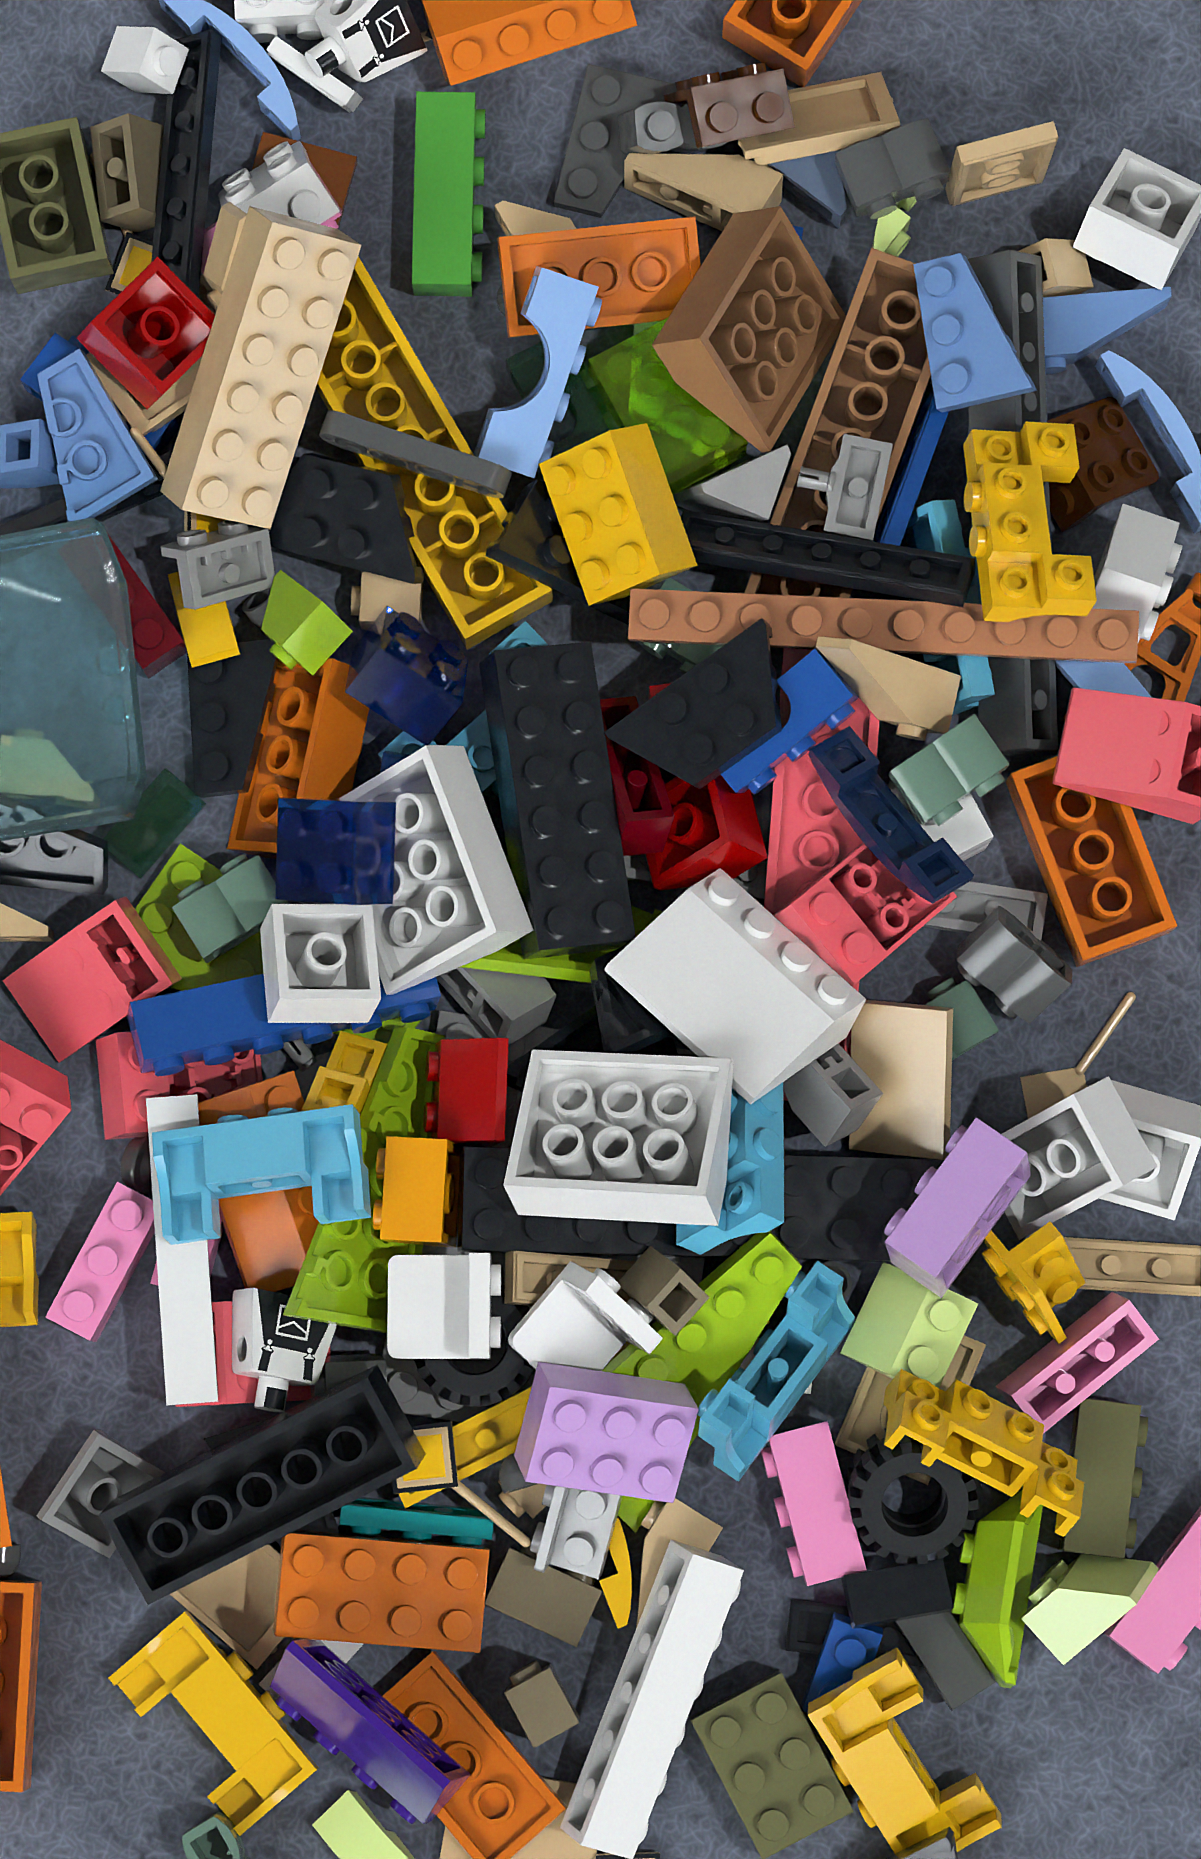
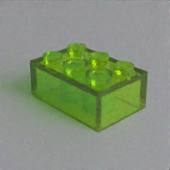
M666 318L588 359V370L593 383L618 428L644 423L648 424L673 495L746 456L748 442L673 380L652 346L668 319Z

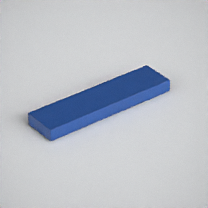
M933 390L922 401L878 520L873 538L874 542L900 546L949 413V411L942 413L936 409Z

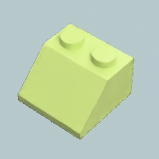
M883 1262L840 1354L892 1379L903 1369L920 1379L929 1381L939 1388L978 1303L949 1289L940 1298L898 1267Z
M1081 1554L1069 1565L1061 1559L1040 1578L1041 1583L1027 1596L1032 1604L1021 1619L1064 1665L1138 1603L1159 1568L1151 1561Z

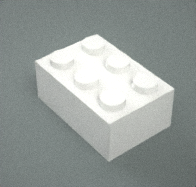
M1109 1076L1072 1094L1001 1134L1028 1154L1031 1176L1005 1210V1214L1019 1240L1036 1232L1049 1221L1053 1223L1158 1167Z

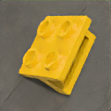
M1049 1221L1008 1251L991 1230L984 1239L988 1249L981 1254L989 1267L997 1275L994 1277L997 1284L1012 1302L1016 1299L1024 1308L1022 1311L1024 1316L1040 1336L1048 1331L1054 1340L1060 1344L1067 1337L1052 1308L1057 1304L1067 1302L1075 1295L1077 1289L1086 1283L1062 1234Z

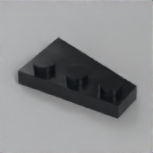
M271 639L238 642L240 655L194 668L191 666L187 652L195 795L200 798L249 792L263 734L260 731L267 704L272 702L276 687L273 681L279 660L269 651L275 644Z

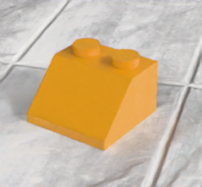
M386 1136V1148L378 1149L376 1159L377 1178L384 1179L382 1199L375 1200L373 1208L374 1230H380L381 1240L456 1248L459 1163L462 1146L448 1139Z

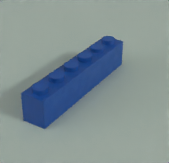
M264 974L133 1001L129 1004L127 1018L141 1073L154 1071L156 1076H167L184 1070V1064L204 1060L205 1065H218L232 1060L235 1057L234 1053L253 1049L255 1054L263 1055L282 1049L285 1042L303 1039L305 1044H314L332 1038L335 1031L352 1028L353 1033H365L381 1027L382 1021L400 1017L403 1023L423 1020L431 1015L430 1011L436 1009L441 994L436 977L393 995H386L379 976L381 1000L368 1023H268Z

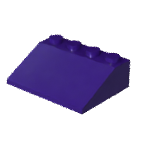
M292 1640L287 1646L270 1685L279 1695L275 1703L294 1720L298 1721L302 1716L317 1729L313 1737L329 1752L337 1755L341 1750L356 1763L351 1770L368 1787L375 1790L380 1785L394 1797L390 1806L402 1818L411 1824L417 1819L423 1824L431 1822L471 1774L321 1640Z

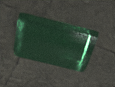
M165 768L103 838L108 841V851L142 879L205 807L206 803Z

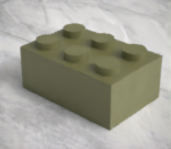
M77 117L0 133V234L10 280L18 294L114 274L104 225L100 220L99 202L85 137Z
M780 1670L690 1716V1720L762 1859L768 1858L854 1812Z

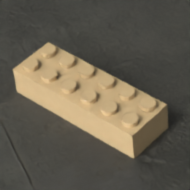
M249 206L160 490L181 510L271 529L361 249V244L339 229Z

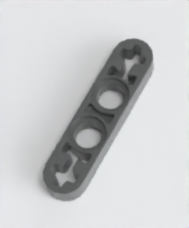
M338 411L327 412L319 434L323 440L335 446L489 497L503 498L512 476L510 470L491 461Z

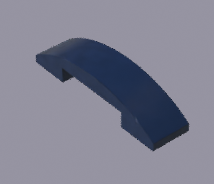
M850 726L809 750L808 755L820 779L845 819L879 861L909 889L933 904L973 879L974 874L946 840L942 837L934 842L877 774L880 765L879 760Z

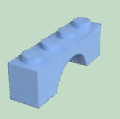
M536 266L520 314L534 326L542 340L544 347L543 372L535 388L524 399L510 406L488 409L474 456L499 464L508 470L531 478H535L537 469H540L539 463L550 459L554 442L547 439L553 421L561 423L566 413L570 394L565 393L564 389L569 374L577 375L581 368L586 347L580 345L585 326L593 327L600 312L602 299L596 297L598 286Z

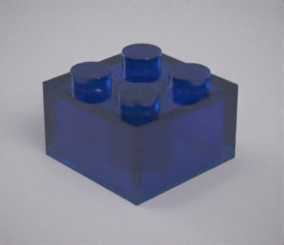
M386 606L353 648L345 692L424 745H429L463 703L468 659L465 658L463 652L454 643L445 639L439 641L426 632L422 624L412 615L406 612L398 613L389 606Z
M278 798L275 899L348 905L393 904L396 802L328 798Z

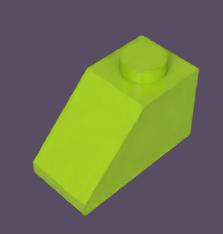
M282 570L274 576L261 630L275 643L269 651L290 670L298 664L313 676L353 631L323 601Z

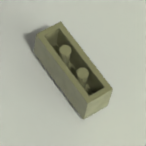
M1085 1399L1074 1408L1069 1455L1078 1460L1076 1478L1084 1482L1081 1517L1064 1537L1060 1536L1058 1550L1124 1559L1125 1549L1134 1548L1137 1519L1129 1518L1131 1497L1139 1498L1143 1475L1142 1468L1135 1467L1137 1447H1145L1148 1432V1417L1140 1416L1141 1405Z

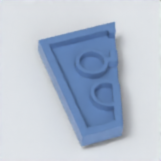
M962 253L913 264L936 409L943 413L1037 391L1032 379L1025 372L1017 357V351L1009 336L1005 334L993 311V306L967 257Z
M79 348L37 374L49 433L52 434L58 463L56 467L59 482L63 487L67 506L66 515L70 529L75 530L158 480L83 350Z

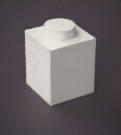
M117 26L101 72L138 93L173 94L189 49L155 27Z

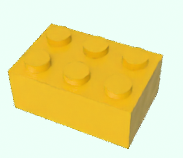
M647 423L609 430L539 463L588 606L627 597L630 595V588L645 589L698 566Z

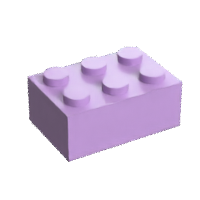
M978 1118L974 1119L968 1129L961 1125L954 1132L945 1147V1151L949 1153L938 1170L930 1167L924 1173L914 1190L919 1196L908 1211L900 1208L891 1218L884 1231V1234L888 1236L885 1245L891 1263L940 1298L946 1293L1031 1176L1027 1152Z
M538 1362L514 1457L525 1482L674 1503L699 1408L686 1385L682 1383Z

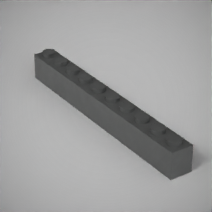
M1014 250L969 258L968 261L989 298L1005 334L1009 336L1017 351V357L1025 372L1032 379L1037 391L969 406L968 435L972 429L1020 432L1026 421L1047 423L1041 256ZM1043 482L1051 542L1049 482ZM987 657L992 672L995 695L978 701L979 721L1001 753L1005 756L1058 751L1055 660Z

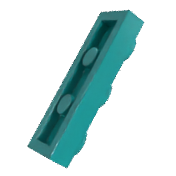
M360 1497L341 1507L339 1525L351 1526V1532L359 1535L376 1536L381 1534V1529L401 1531V1537L409 1540L428 1541L431 1540L432 1534L452 1536V1542L455 1544L479 1546L482 1545V1539L492 1540L495 1523L477 1508L416 1503L405 1508L403 1502L398 1500Z

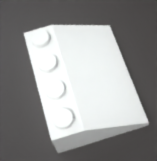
M426 745L319 810L353 905H372L378 970L386 995H393L497 952L534 931L464 746Z
M721 868L688 888L620 951L605 968V971L698 1057L731 1058L733 1061L732 1088L750 1105L844 1040L866 1001L865 997Z
M532 1050L503 1184L517 1214L718 1226L727 1181L733 1078L732 1059Z

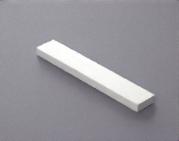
M198 1095L146 1098L166 1406L219 1402L208 1240L171 1245L162 1236L160 1192L153 1158L152 1132L200 1126Z

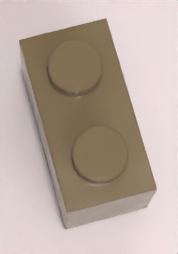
M130 113L91 126L100 220L136 233L155 227L164 126Z
M531 1545L529 1547L522 1546L520 1550L510 1547L485 1600V1605L577 1647L602 1593V1589L594 1585L596 1578L570 1570L565 1572L550 1564L544 1573L536 1571L534 1566L538 1553L530 1551Z
M535 1660L510 1674L509 1679L512 1684L506 1687L504 1694L533 1748L579 1724L580 1716L551 1663L541 1668L538 1661Z

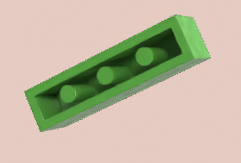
M416 91L412 289L414 296L472 297L473 282H482L483 254L482 252H473L474 234H483L484 205L474 203L475 186H484L485 157L476 156V139H485L486 109H477L475 92Z

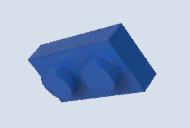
M834 1612L801 1703L803 1712L808 1713L809 1702L852 1680L854 1670L875 1659L883 1637L882 1627L872 1625L852 1629L848 1616Z

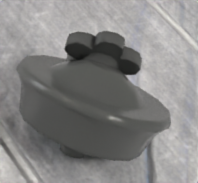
M148 1135L132 1139L126 1146L121 1161V1177L123 1182L142 1195H147L152 1191Z

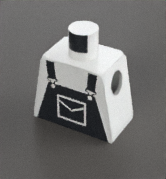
M326 0L316 9L314 16L324 40L305 52V58L311 69L321 78L338 67L340 71L356 81L367 82L424 54L428 50L407 0Z
M247 1288L233 1291L232 1370L235 1374L258 1379L254 1403L255 1408L273 1412H284L289 1385L309 1386L315 1385L319 1380L337 1325L284 1316L283 1313L290 1295L258 1288Z

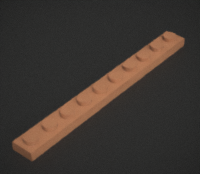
M630 588L629 641L725 645L763 618L772 628L773 638H769L770 647L817 649L816 643L819 636L853 639L891 653L1114 663L1137 662L1139 611L1091 609L1087 616L1042 615L1021 618L1010 622L984 621L982 604L965 603L964 607L929 601Z

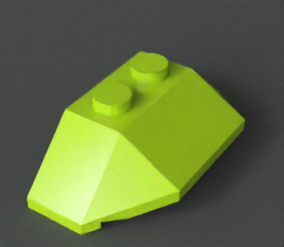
M1022 1491L979 1520L973 1526V1533L964 1532L965 1541L961 1544L959 1562L967 1564L965 1584L956 1582L952 1600L954 1608L951 1610V1613L960 1614L958 1625L998 1685L1009 1689L1016 1685L1025 1627V1623L1021 1618L1026 1613L1029 1599L1027 1596L1030 1594L1043 1505L1040 1504L1029 1518L1020 1514Z

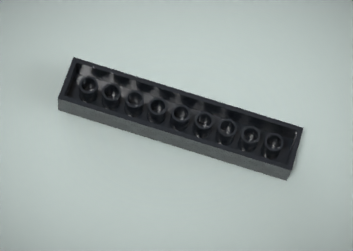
M464 1147L460 1150L457 1252L506 1253L510 1251H524L546 1254L641 1256L652 1246L665 1257L729 1258L755 1235L749 1234L730 1239L699 1255L676 1244V1224L518 1215L503 1186L511 1148ZM784 1156V1223L770 1231L797 1260L891 1262L885 1245V1241L888 1238L884 1234L887 1224L900 1208L908 1211L919 1196L914 1190L921 1177L930 1167L938 1170L944 1160Z

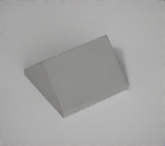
M786 444L746 460L673 494L677 506L694 512L754 522L769 520L791 456V451Z
M93 1430L36 1516L43 1522L110 1559L116 1550V1546L99 1514L113 1499L165 1472L104 1431Z

